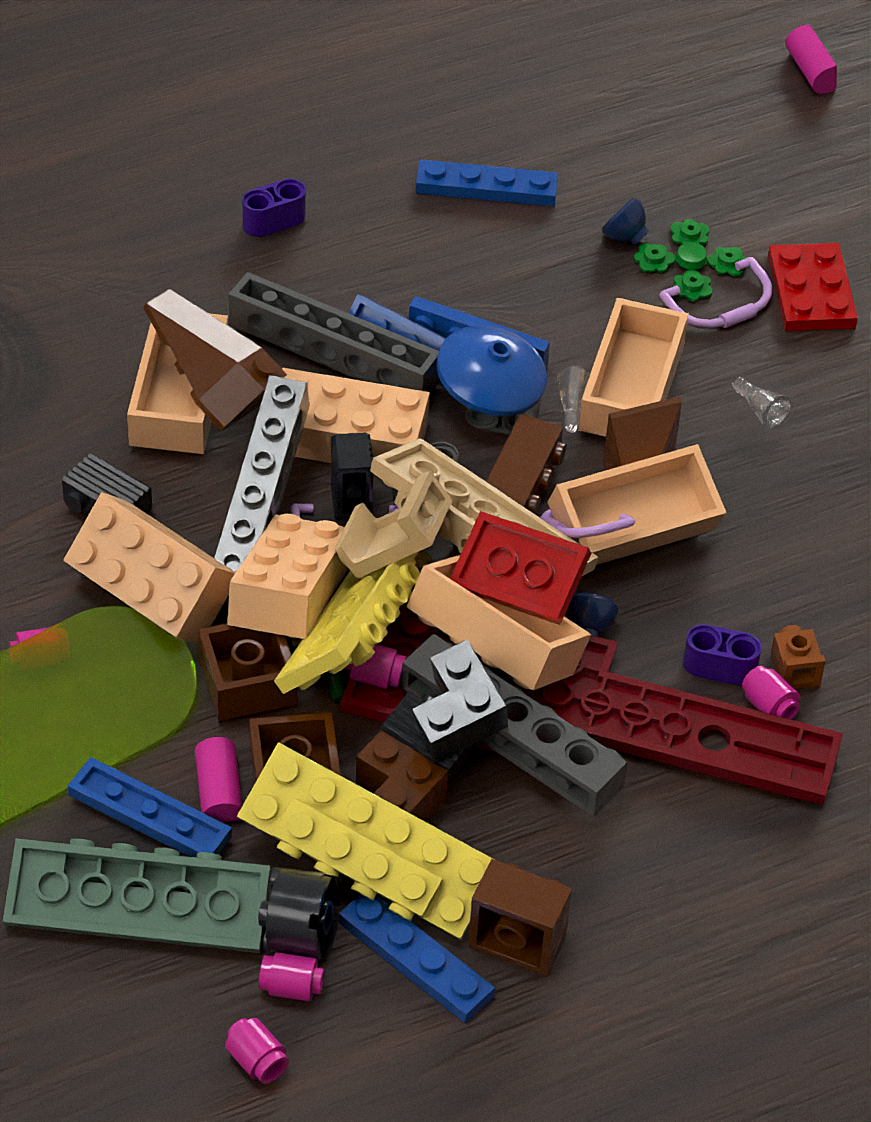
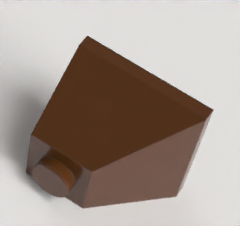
M680 397L609 413L603 459L605 470L675 451L682 407Z

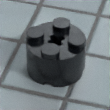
M274 867L270 879L269 901L263 900L261 902L258 914L259 926L266 927L263 942L264 952L272 954L279 952L317 958V960L326 958L331 951L338 925V920L333 919V905L340 906V884L338 877L326 873Z

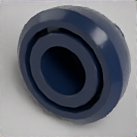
M631 198L602 227V233L612 240L619 242L630 241L635 245L649 232V229L645 226L646 213L641 201L638 198Z
M574 593L565 617L589 632L592 636L598 637V634L606 631L613 624L619 608L609 598L590 593Z

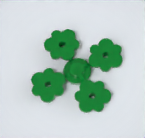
M686 219L683 223L675 222L671 225L672 241L676 244H682L676 256L668 252L666 246L650 243L640 245L639 252L634 254V261L639 263L640 270L645 273H652L655 270L664 273L667 271L668 266L675 263V259L681 267L689 269L683 275H676L674 277V286L677 285L680 289V294L676 295L677 297H686L691 302H695L699 298H709L712 295L711 279L707 276H702L696 269L704 267L707 263L710 267L716 268L715 271L719 275H726L728 273L730 276L738 277L743 274L744 269L737 271L735 263L746 259L743 256V251L738 247H718L715 249V253L710 254L707 258L706 249L702 245L708 243L709 227L693 219Z

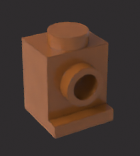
M789 625L781 629L779 633H774L771 657L776 672L794 689L821 686L826 661L824 655L820 653L813 629L802 630L797 625ZM807 668V670L793 671L795 669Z

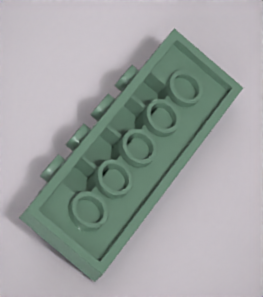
M16 838L3 924L13 927L260 953L264 926H259L258 914L261 902L267 900L271 867L269 865L221 860L222 856L209 852H199L195 858L179 856V851L170 848H155L154 853L139 852L136 846L125 843H114L111 849L95 847V842L86 839H71L70 844Z

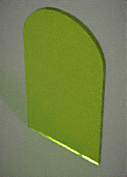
M106 606L78 613L0 652V826L67 792L68 784L90 757L113 768L159 744L172 735L186 719L191 710L196 692V669L186 642L176 638L133 608Z

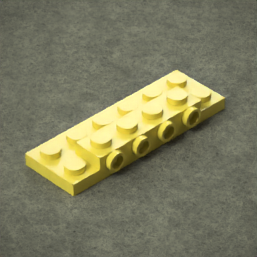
M418 552L358 579L351 571L318 617L306 639L301 641L274 680L283 694L296 687L304 690L313 685L321 677V674L327 671L335 674L351 663L359 666L374 655L373 647L380 643L387 635L386 627L395 621L401 613L399 607L411 597V589L416 585L420 575L418 568L415 566L416 561L414 559Z
M279 742L237 815L239 819L279 840L277 848L298 860L303 853L317 861L314 869L319 872L337 877L341 874L354 881L351 889L366 898L374 900L378 894L392 902L388 908L392 912L409 921L416 915L460 940L470 924L472 897L491 859H493Z

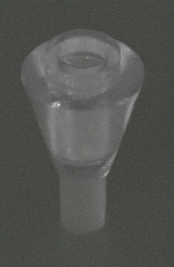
M579 366L567 367L556 376L565 410L564 430L569 433H575L579 429L581 400L591 374Z
M738 377L733 382V389L746 398L766 428H774L777 425H781L789 417L791 401L787 396L761 387H755L743 377Z

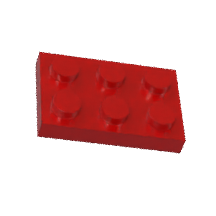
M839 243L769 245L768 259L785 331L856 328L858 316Z
M480 511L450 579L480 598L560 625L592 553L586 546Z

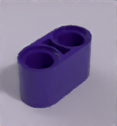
M283 179L246 192L242 198V227L251 236H266L302 223L306 217V187L297 179Z
M704 624L696 625L689 629L686 635L683 666L688 673L697 677L742 685L746 675L752 669L759 666L762 650L761 643L754 635L746 632Z

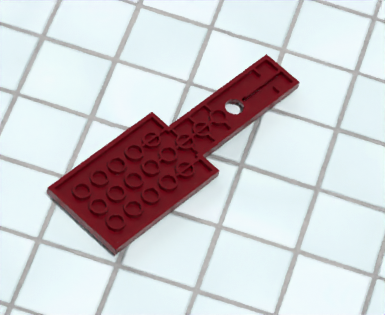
M407 601L399 607L400 615L393 623L386 627L388 633L378 645L398 650L397 654L406 656L407 659L433 634L446 642H453L447 633L420 621L419 615L406 607ZM592 635L574 675L535 690L525 689L517 685L511 675L500 668H494L485 664L481 660V656L476 653L480 662L489 667L495 675L509 684L518 686L527 696L539 704L550 707L557 716L574 727L583 729L589 737L606 748L820 805L825 803L842 742L843 733L611 673L610 670L617 653L618 642ZM402 678L398 688L388 686L387 689L350 679L341 699L340 711L384 723L401 702L402 698L406 696L407 691L401 688ZM710 730H717L725 734V739L729 745L719 751L708 750L700 744L698 737L705 736ZM477 742V748L496 752L483 742Z

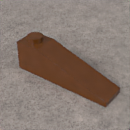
M171 289L150 300L143 307L162 343L170 346L177 359L174 365L179 374H185L193 388L190 394L194 402L221 431L260 407L270 375L282 378L287 376L262 347Z

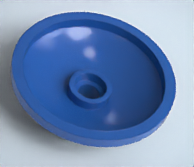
M479 325L459 329L445 339L437 356V372L445 389L461 404L483 414L512 416L523 413L538 403L546 388L547 371L538 352L522 337L503 328Z

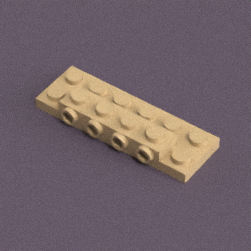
M421 438L376 456L372 460L370 472L381 478L387 486L398 490L394 504L399 509L403 507L417 476L428 471L432 472L453 500L436 537L452 542L458 547L460 553H462L480 511L577 543ZM593 553L591 554L582 576L595 569L598 556Z

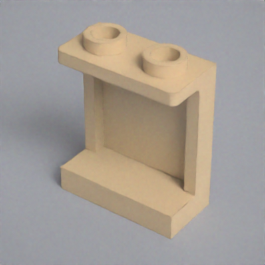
M431 471L417 476L403 507L380 518H375L364 503L355 506L335 546V551L340 561L358 579L432 546L453 500Z

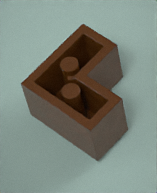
M381 730L356 756V785L415 817L427 822L446 801L448 770L401 743Z

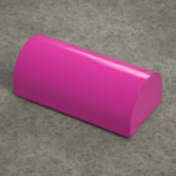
M806 24L794 29L787 36L785 46L813 90L818 94L836 91L837 65L812 27Z
M224 737L205 739L195 747V764L201 812L220 822L240 821L241 819L237 815L243 803L235 744L230 739Z

